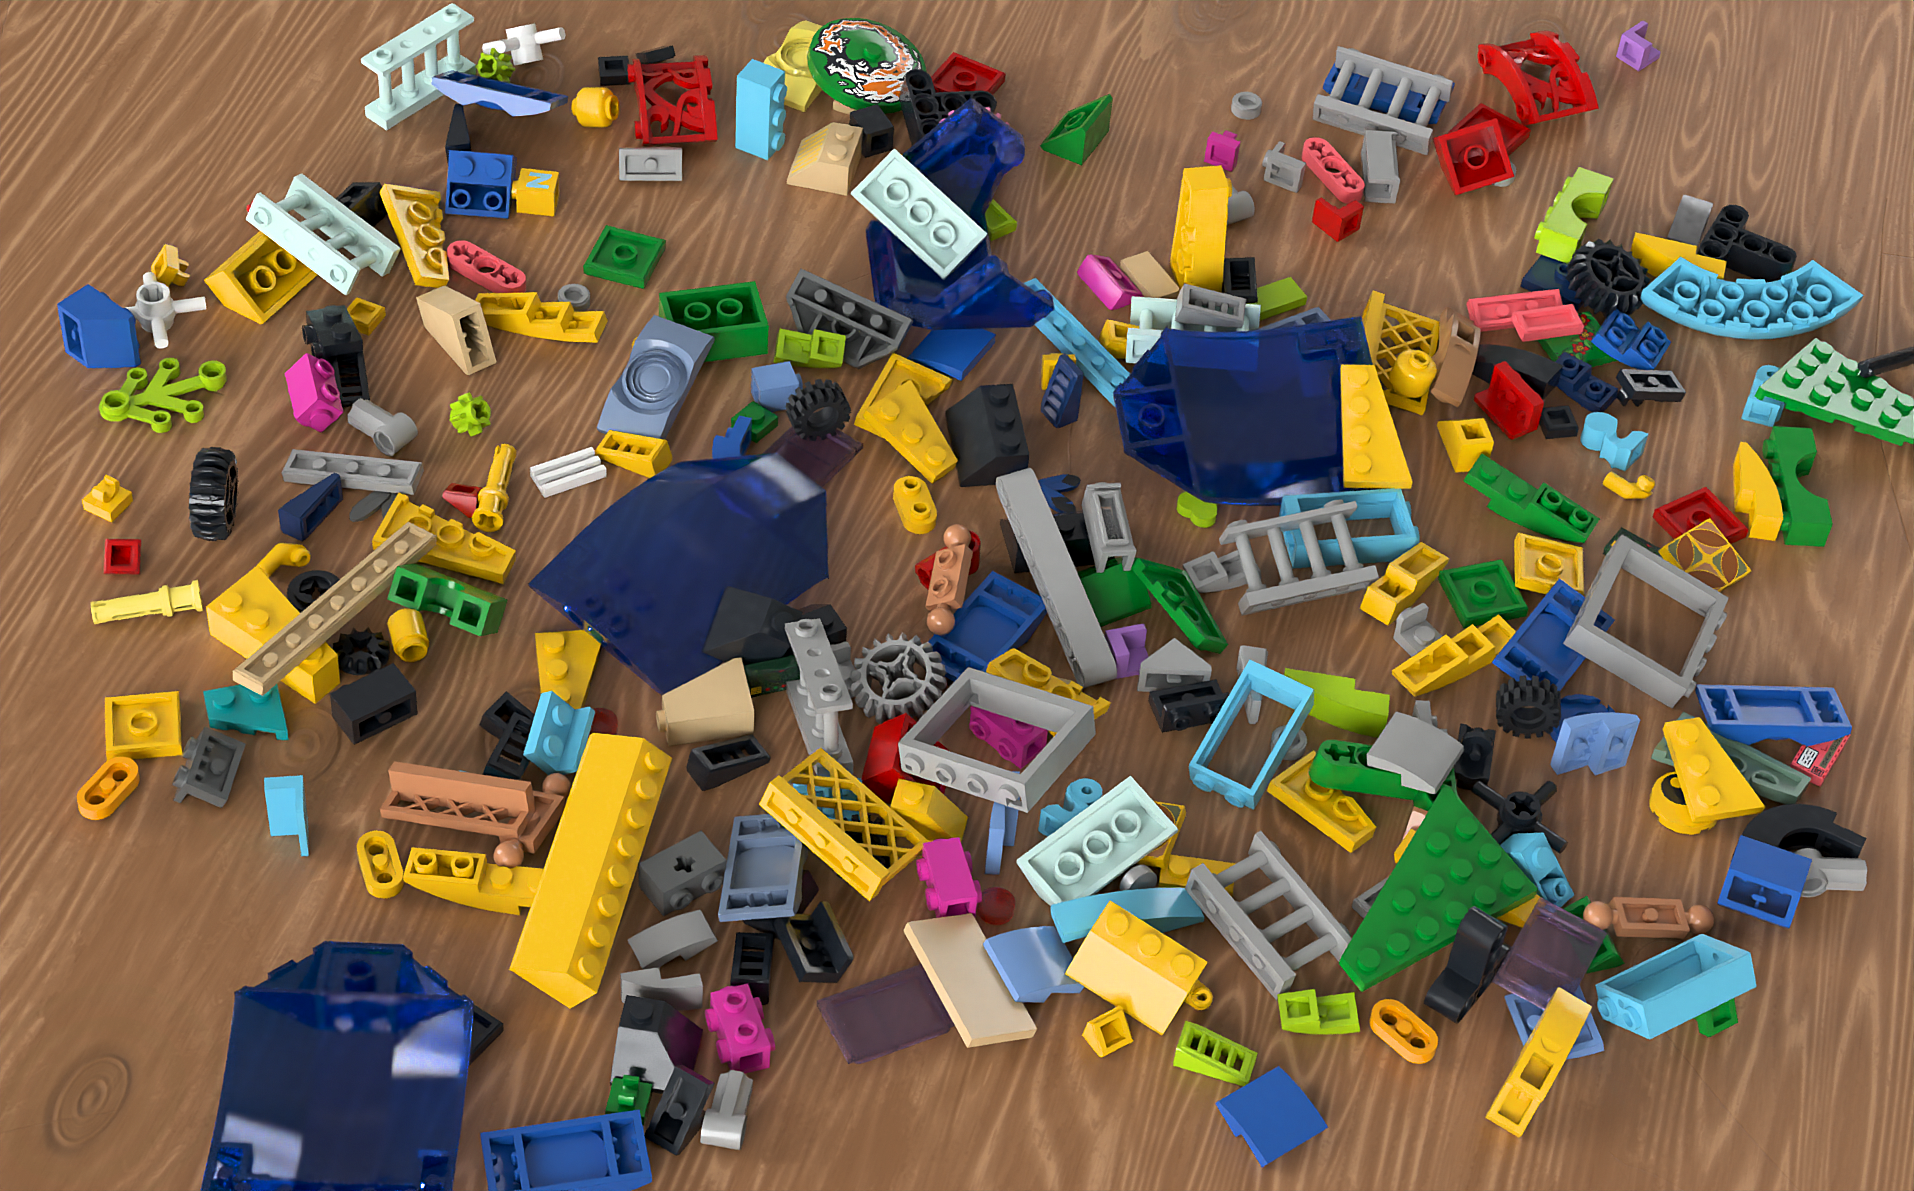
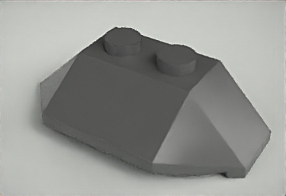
M800 269L786 295L798 332L812 335L814 329L845 335L843 362L857 369H861L898 351L913 323V320L803 269Z

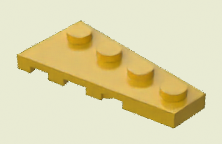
M384 184L379 193L415 285L434 288L446 286L449 281L447 253L443 250L442 245L445 241V233L441 230L440 225L443 219L442 210L438 206L441 200L440 192Z
M1341 365L1344 488L1411 489L1412 479L1375 365Z
M398 492L372 539V547L375 550L403 525L410 522L437 536L436 546L418 560L419 562L504 584L516 561V550L480 532L473 534L463 529L462 523L452 518L447 521L435 515L434 509L424 504L419 507L409 502V497Z

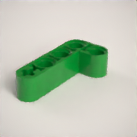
M1326 740L1320 745L1308 772L1314 783L1325 788L1413 800L1415 807L1429 811L1441 789L1447 785L1458 796L1454 768H1452L1436 794L1401 786V774L1368 766L1367 753L1372 745Z

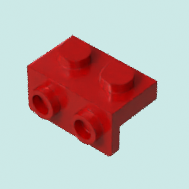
M1506 361L1494 366L1489 388L1476 393L1473 399L1511 440L1537 430L1544 406V401L1540 395Z

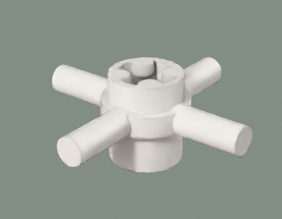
M533 23L506 29L508 39L484 43L482 49L486 54H490L492 48H495L499 53L511 51L515 66L543 60L540 44L563 40L566 35L562 27L537 32L536 25Z
M147 272L143 275L144 284L137 290L135 306L125 308L132 312L144 330L153 333L155 346L157 348H165L168 346L166 331L172 327L175 315L206 310L205 297L173 301L169 288L165 284L157 282L156 275L153 272Z

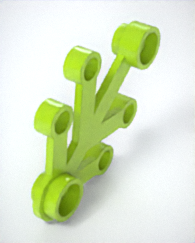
M169 357L160 361L159 370L149 385L147 371L140 367L132 368L127 372V379L120 390L110 391L102 397L99 404L100 414L109 421L116 422L131 418L150 423L152 430L157 433L168 432L172 428L171 415L167 411L159 410L154 412L141 408L146 405H153L183 413L184 419L187 422L197 423L204 418L203 404L196 400L186 401L175 398V396L204 387L209 391L222 389L227 381L226 367L219 361H207L199 367L198 376L166 385L167 382L176 379L181 373L179 361L175 358ZM148 385L143 393L133 396L136 390L143 389Z

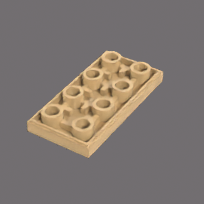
M972 913L907 922L903 931L967 1048L1032 1038L1037 1027L1022 1002H1015L983 946L986 937Z

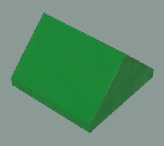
M1107 94L1068 111L1041 143L1040 147L1046 152L1082 166L1109 132L1112 96Z
M1122 558L1108 560L1102 573H1097L1095 566L1077 572L1100 627L1151 608L1152 603L1147 587L1132 569L1130 571L1123 570Z

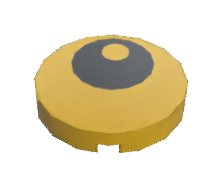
M1676 771L1661 776L1652 787L1649 807L1652 813L1655 811L1659 817L1658 821L1664 827L1677 833L1694 835L1700 834L1701 830L1707 828L1710 830L1716 825L1718 820L1692 823Z

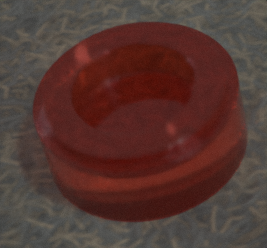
M594 708L595 715L589 735L592 733L617 735L618 720L616 715L605 708Z
M988 888L982 892V902L978 903L977 906L978 915L989 924H1005L1014 915L1015 898L1011 892L1004 888Z

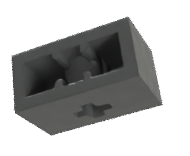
M701 830L638 863L639 887L658 911L665 916L674 910L685 908L691 901L706 893L717 891L723 885L727 860Z

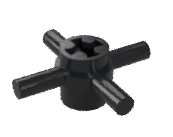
M1480 780L1473 786L1472 793L1498 810V826L1491 835L1499 845L1512 834L1544 833L1553 850L1559 854L1565 850L1568 842L1541 823V806L1557 792V786L1553 782L1547 781L1533 795L1518 791L1511 793L1507 798H1504Z

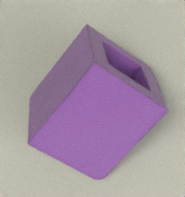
M1641 21L1622 34L1616 55L1617 58L1637 71L1642 70L1659 59L1661 54L1659 50L1652 47V43L1644 39L1648 23L1645 21Z
M1145 624L1105 631L1104 637L1116 663V679L1139 675L1141 662L1149 657L1144 647L1147 634Z

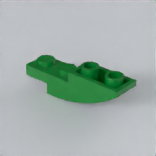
M1484 454L1479 456L1463 480L1491 499L1486 506L1490 510L1525 528L1553 538L1585 543L1600 518L1543 482L1540 488L1536 489Z

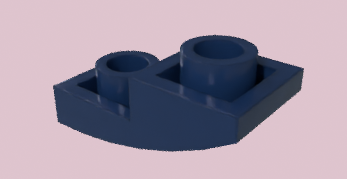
M1564 352L1555 361L1563 366L1557 387L1592 413L1604 412L1617 398L1618 388L1591 375L1592 365L1567 352Z

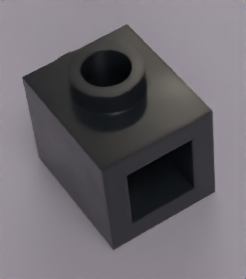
M878 104L850 112L849 125L863 128L861 153L865 158L893 150L894 126Z

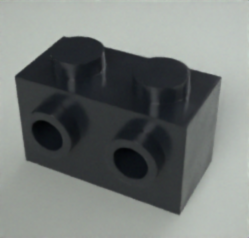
M394 663L375 670L369 675L351 684L343 685L330 693L332 717L354 745L418 714L416 690Z

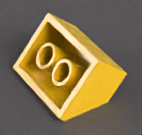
M259 231L206 277L204 281L225 307L259 324H263L318 274L263 232Z
M1110 900L1088 933L1065 975L1114 1006H1122L1125 1013L1162 1036L1208 962Z

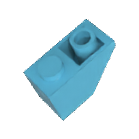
M1544 833L1512 834L1500 845L1537 887L1538 891L1536 894L1546 900V906L1542 911L1546 915H1553L1574 896Z

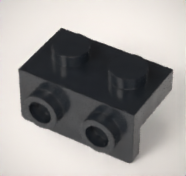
M330 305L323 309L306 311L307 325H302V335L305 344L311 345L312 356L324 359L331 364V356L363 351V339L345 305Z
M1217 679L1150 691L1148 702L1163 733L1213 724L1230 693H1222Z
M820 901L811 915L796 914L789 917H777L773 923L799 982L838 983L854 959L829 902Z

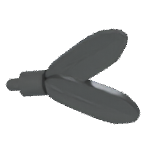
M381 491L370 493L352 507L349 519L352 522L363 521L380 508L382 509L384 519L396 498V494Z

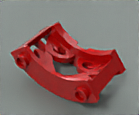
M1544 30L1530 33L1531 39L1502 46L1489 43L1478 45L1477 59L1483 69V73L1495 76L1504 84L1516 105V114L1522 125H1531L1599 109L1587 72L1581 73L1576 63L1580 57L1568 42L1562 43L1559 41L1557 33ZM1527 59L1538 64L1549 65L1552 70L1548 83L1522 71L1521 67L1524 61ZM1559 77H1560L1561 79H1559V83H1558V86H1557V84H1556V78H1559ZM1547 97L1551 98L1553 112L1539 115L1535 100L1540 102L1542 110L1545 107ZM1559 102L1572 104L1573 108L1558 111Z
M695 55L691 62L641 64L639 59H632L633 64H627L628 82L634 83L640 121H634L636 140L641 139L642 146L707 143L718 140L715 103L712 98L707 96L711 95L712 79L706 55ZM666 82H674L680 87L691 89L680 96L677 107L664 100L655 90ZM646 100L652 105L648 109H646ZM688 103H695L697 106L692 107ZM669 119L675 122L672 136L653 137L651 124L654 121L661 122V133L668 128ZM681 126L703 134L680 135Z

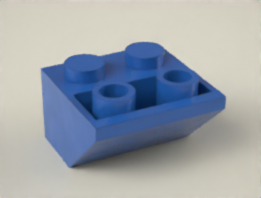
M449 150L445 214L509 219L513 201L511 199V188L513 180L516 179L517 157L506 154Z
M89 284L57 304L65 352L87 368L137 367L141 364L139 355L140 345L135 329L136 319L130 310L122 308L113 302L106 293L99 292Z
M1740 835L1717 905L1789 929L1812 859Z

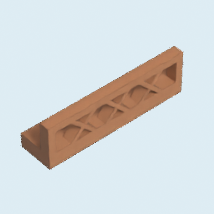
M395 761L388 770L392 791L380 808L381 818L519 839L536 812L531 782ZM400 800L415 803L404 808L397 807ZM437 807L449 808L439 813L429 811ZM472 812L483 813V815L474 818L464 817V815ZM507 817L517 818L513 825L498 822Z

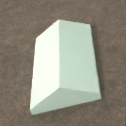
M893 149L851 192L855 199L943 280L964 263L987 236V233L896 149Z
M1129 776L1018 858L1016 863L1037 895L1051 906L1052 904L1096 894L1176 834L1178 828L1138 783Z

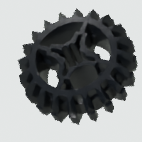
M1601 239L1595 242L1588 241L1575 251L1566 268L1568 272L1565 278L1570 282L1568 289L1576 292L1574 299H1581L1584 302V307L1589 306L1592 308L1594 315L1601 312L1605 319L1616 309L1628 316L1643 305L1641 300L1642 291L1649 285L1651 279L1646 276L1648 269L1640 266L1642 259H1635L1632 256V251H1625L1622 244L1614 246L1611 240L1604 243Z
M222 447L201 448L196 454L193 470L191 471V482L189 483L188 508L190 512L189 520L191 521L190 528L197 538L206 541L226 540L232 532L239 493L237 460L233 451L223 449Z

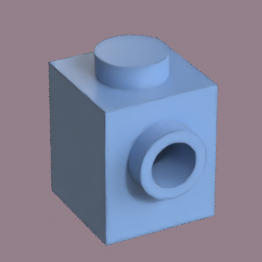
M790 361L751 369V393L754 401L770 412L786 410V403H790L789 396L791 394L797 395L795 389L798 387L803 390L801 376L799 373H794Z

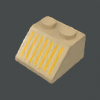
M832 122L801 140L787 178V184L847 196L861 158L863 128Z

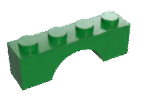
M1773 426L1769 439L1764 440L1762 453L1763 458L1768 460V471L1777 487L1781 500L1783 521L1779 531H1782L1784 544L1824 547L1833 525L1828 500L1812 494L1798 481L1799 477L1809 475L1817 454L1812 428Z

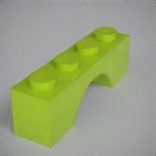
M1578 167L1573 177L1568 176L1562 191H1559L1555 198L1553 207H1549L1544 222L1541 221L1537 228L1535 239L1539 240L1536 253L1568 264L1575 251L1580 249L1587 228V224L1579 218H1599L1607 204L1614 179L1582 167Z

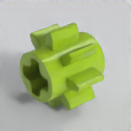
M495 48L491 49L490 54L481 52V58L478 64L475 65L481 77L510 83L509 78L512 76L513 71H515L510 62L512 56L499 53Z
M469 392L459 396L458 401L450 404L452 409L450 421L459 434L468 431L470 436L482 433V428L491 424L489 421L491 408L481 395L473 398Z

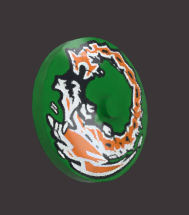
M843 18L823 25L813 36L807 54L810 73L818 86L834 100L855 110L878 104L884 114L902 111L899 93L907 72L912 69L926 71L922 55L909 39L885 24L863 18Z

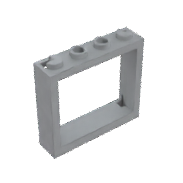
M1621 535L1606 554L1563 644L1668 707L1673 708L1682 696L1689 698L1697 682L1692 679L1700 674L1707 662L1703 655L1710 651L1717 639L1713 632L1721 627L1727 617V613L1723 610L1729 598L1626 536ZM1621 568L1705 617L1679 676L1594 626L1595 620Z
M968 667L898 742L901 768L903 772L1028 813L1096 735L1094 711L1091 705ZM970 705L1057 733L1021 774L933 746Z

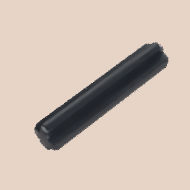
M1908 347L1860 361L1857 366L1861 370L1860 376L1867 378L1914 364V347Z

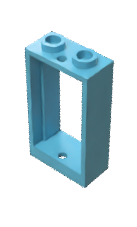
M1399 488L1287 495L1282 498L1279 517L1324 508V505L1328 502L1343 500L1344 503L1356 501L1357 509L1345 520L1390 518L1395 535L1351 538L1358 563L1361 564L1392 562L1416 546L1420 540L1418 527L1413 526L1411 521L1410 502L1405 501L1402 490ZM1300 528L1282 532L1292 568L1311 567ZM1337 539L1318 540L1325 566L1345 565Z
M1249 660L1189 764V775L1193 784L1203 791L1211 792L1213 790L1224 795L1225 799L1234 806L1240 808L1247 806L1254 810L1314 705V689ZM1254 690L1295 711L1251 789L1208 769L1207 766L1250 691Z
M1700 934L1595 986L1598 996L1597 1007L1602 1019L1650 1040L1757 987L1751 952Z

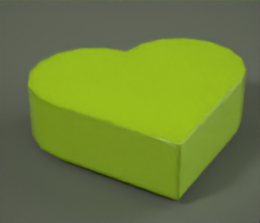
M1205 491L1183 492L1178 496L1177 512L1186 518H1190L1191 522L1198 527H1211L1214 525L1217 516L1215 492Z

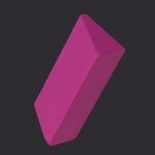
M1088 254L1077 271L1079 277L1109 310H1117L1130 305L1132 296L1144 297L1110 257Z

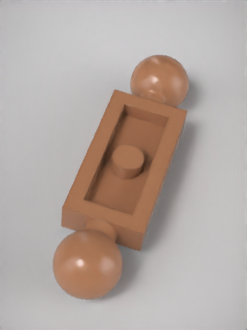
M954 524L946 529L943 539L947 549L936 551L925 606L930 611L927 617V626L936 635H946L952 631L955 625V618L950 610L962 608L973 551L968 547L971 542L970 531L961 524Z
M560 773L550 774L542 783V792L533 791L536 812L519 839L499 836L500 844L496 847L493 855L497 866H504L509 869L522 864L524 859L523 852L535 854L564 811L565 799L569 796L571 790V783L565 775ZM511 818L507 824L513 825L517 818Z
M1613 897L1609 904L1602 901L1591 902L1585 907L1583 912V920L1590 929L1601 931L1613 924L1616 936L1684 939L1689 932L1705 934L1714 925V915L1708 907L1694 905L1684 912L1681 899Z

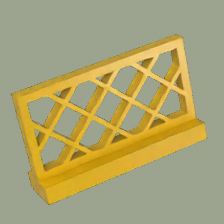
M1373 290L1362 312L1352 365H1375L1379 380L1387 387V390H1383L1387 404L1423 415L1426 409L1429 390L1422 397H1417L1419 399L1418 402L1405 398L1394 390L1390 384L1389 374L1397 359L1394 356L1395 354L1420 347L1423 352L1431 358L1433 357L1438 344L1440 321L1383 303L1385 294ZM1385 315L1397 319L1400 324L1392 327L1385 318ZM1416 327L1428 329L1431 331V334L1423 337ZM1406 331L1413 340L1405 342L1398 333ZM1389 336L1396 346L1388 348L1381 339ZM1385 358L1392 367L1384 370L1377 360Z
M821 747L783 777L778 775L769 783L759 803L764 810L869 901L879 894L883 885L922 853L923 843L930 842ZM819 762L830 772V777L814 776L812 767ZM790 784L807 785L808 795L800 794ZM815 786L832 788L833 798L817 797ZM840 789L851 790L857 795L858 801L841 799ZM817 807L833 808L835 819H829ZM842 810L859 811L860 822L843 820ZM867 813L879 814L885 820V825L868 823ZM845 831L861 832L863 843H857ZM870 834L887 835L888 846L872 845ZM895 836L905 837L914 847L912 849L896 847ZM873 855L888 856L890 858V867L888 869L885 868Z

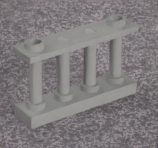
M1338 46L1335 67L1341 70L1330 96L1317 95L1313 108V120L1363 136L1365 130L1396 132V146L1427 155L1431 147L1433 129L1427 128V125L1438 99L1446 102L1450 101L1453 81L1438 74L1432 75L1363 54L1353 48L1347 49ZM1352 73L1369 78L1358 105L1341 101ZM1380 82L1398 87L1387 114L1369 110ZM1409 90L1427 95L1415 123L1398 119Z
M1334 500L1326 503L1324 508L1248 523L1247 520H1238L1227 525L1226 530L1219 538L1220 544L1236 543L1249 587L1238 602L1241 616L1367 589L1368 586L1377 581L1379 576L1375 565L1363 567V564L1358 563L1345 520L1357 509L1356 501L1344 503L1343 500ZM1332 522L1345 564L1343 572L1331 574L1330 570H1326L1314 525ZM1300 528L1313 571L1311 579L1299 581L1298 577H1294L1281 532ZM1268 535L1281 582L1278 583L1279 586L1267 588L1266 584H1262L1249 539Z
M819 618L785 623V631L800 669L799 680L786 681V692L808 754L810 756L821 747L847 771L853 774V760L838 722V711L853 709V703L822 622ZM819 762L813 766L816 776L830 777V772Z
M1259 831L1254 835L1248 851L1249 857L1217 875L1211 873L1205 864L1202 863L1191 870L1185 890L1277 1001V994L1289 993L1296 976L1293 971L1327 951H1330L1340 962L1341 956L1352 938L1345 925L1339 923L1285 860L1278 846L1273 841H1269L1262 831ZM1258 868L1272 882L1269 886L1241 902L1234 901L1224 889L1226 886ZM1281 895L1296 910L1263 930L1257 928L1247 916ZM1307 923L1319 939L1287 958L1281 957L1270 943L1300 925Z

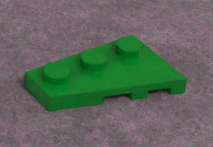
M1138 557L1132 564L1131 569L1188 637L1190 643L1200 651L1206 650L1221 654L1229 644L1185 570Z

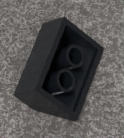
M1013 384L979 386L945 411L952 451L958 460L956 470L960 487L996 485L997 477L1028 468L1029 450Z
M1101 509L1108 540L1118 539L1111 511ZM1083 510L1052 514L1074 566L1095 565ZM1008 518L1000 519L1001 530L1014 574L1030 572ZM1115 556L1108 557V560L1114 559Z

